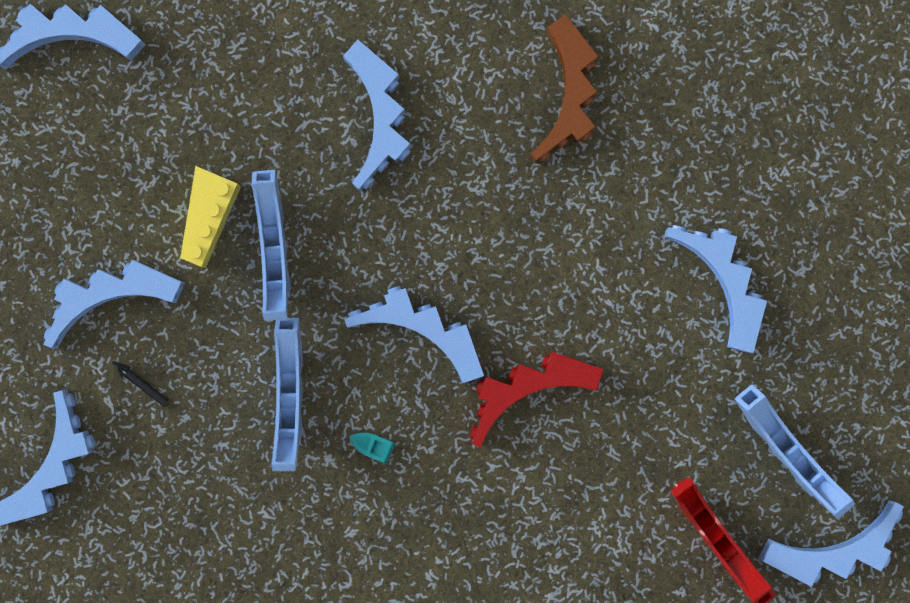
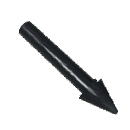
M112 362L121 378H127L160 405L165 406L169 399L130 370L131 367Z

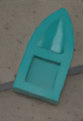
M357 433L349 437L353 446L360 453L385 464L388 463L396 444L370 433Z

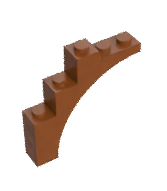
M566 14L550 25L546 31L558 52L562 64L564 98L555 126L547 138L530 153V158L534 163L538 160L541 163L552 156L551 150L555 147L561 149L570 142L569 137L575 143L579 140L584 143L593 136L591 131L595 128L580 106L586 108L594 101L593 96H595L597 91L582 71L585 74L591 71L596 66L594 62H596L598 56Z

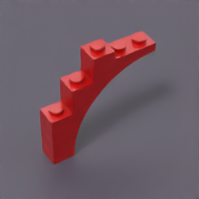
M550 352V355L545 354L541 365L542 368H545L544 372L520 364L517 365V368L512 367L508 380L512 381L511 385L485 376L484 381L479 380L476 388V393H479L478 398L485 400L486 403L485 405H480L477 417L480 418L478 426L473 425L469 438L473 439L472 445L481 447L486 434L496 419L519 399L538 390L558 386H575L596 391L604 369Z
M689 477L684 481L678 482L671 490V493L677 501L679 509L752 603H768L775 598L776 595L771 586L723 527L694 482Z

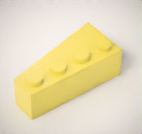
M195 166L181 259L203 268L207 267L241 186Z

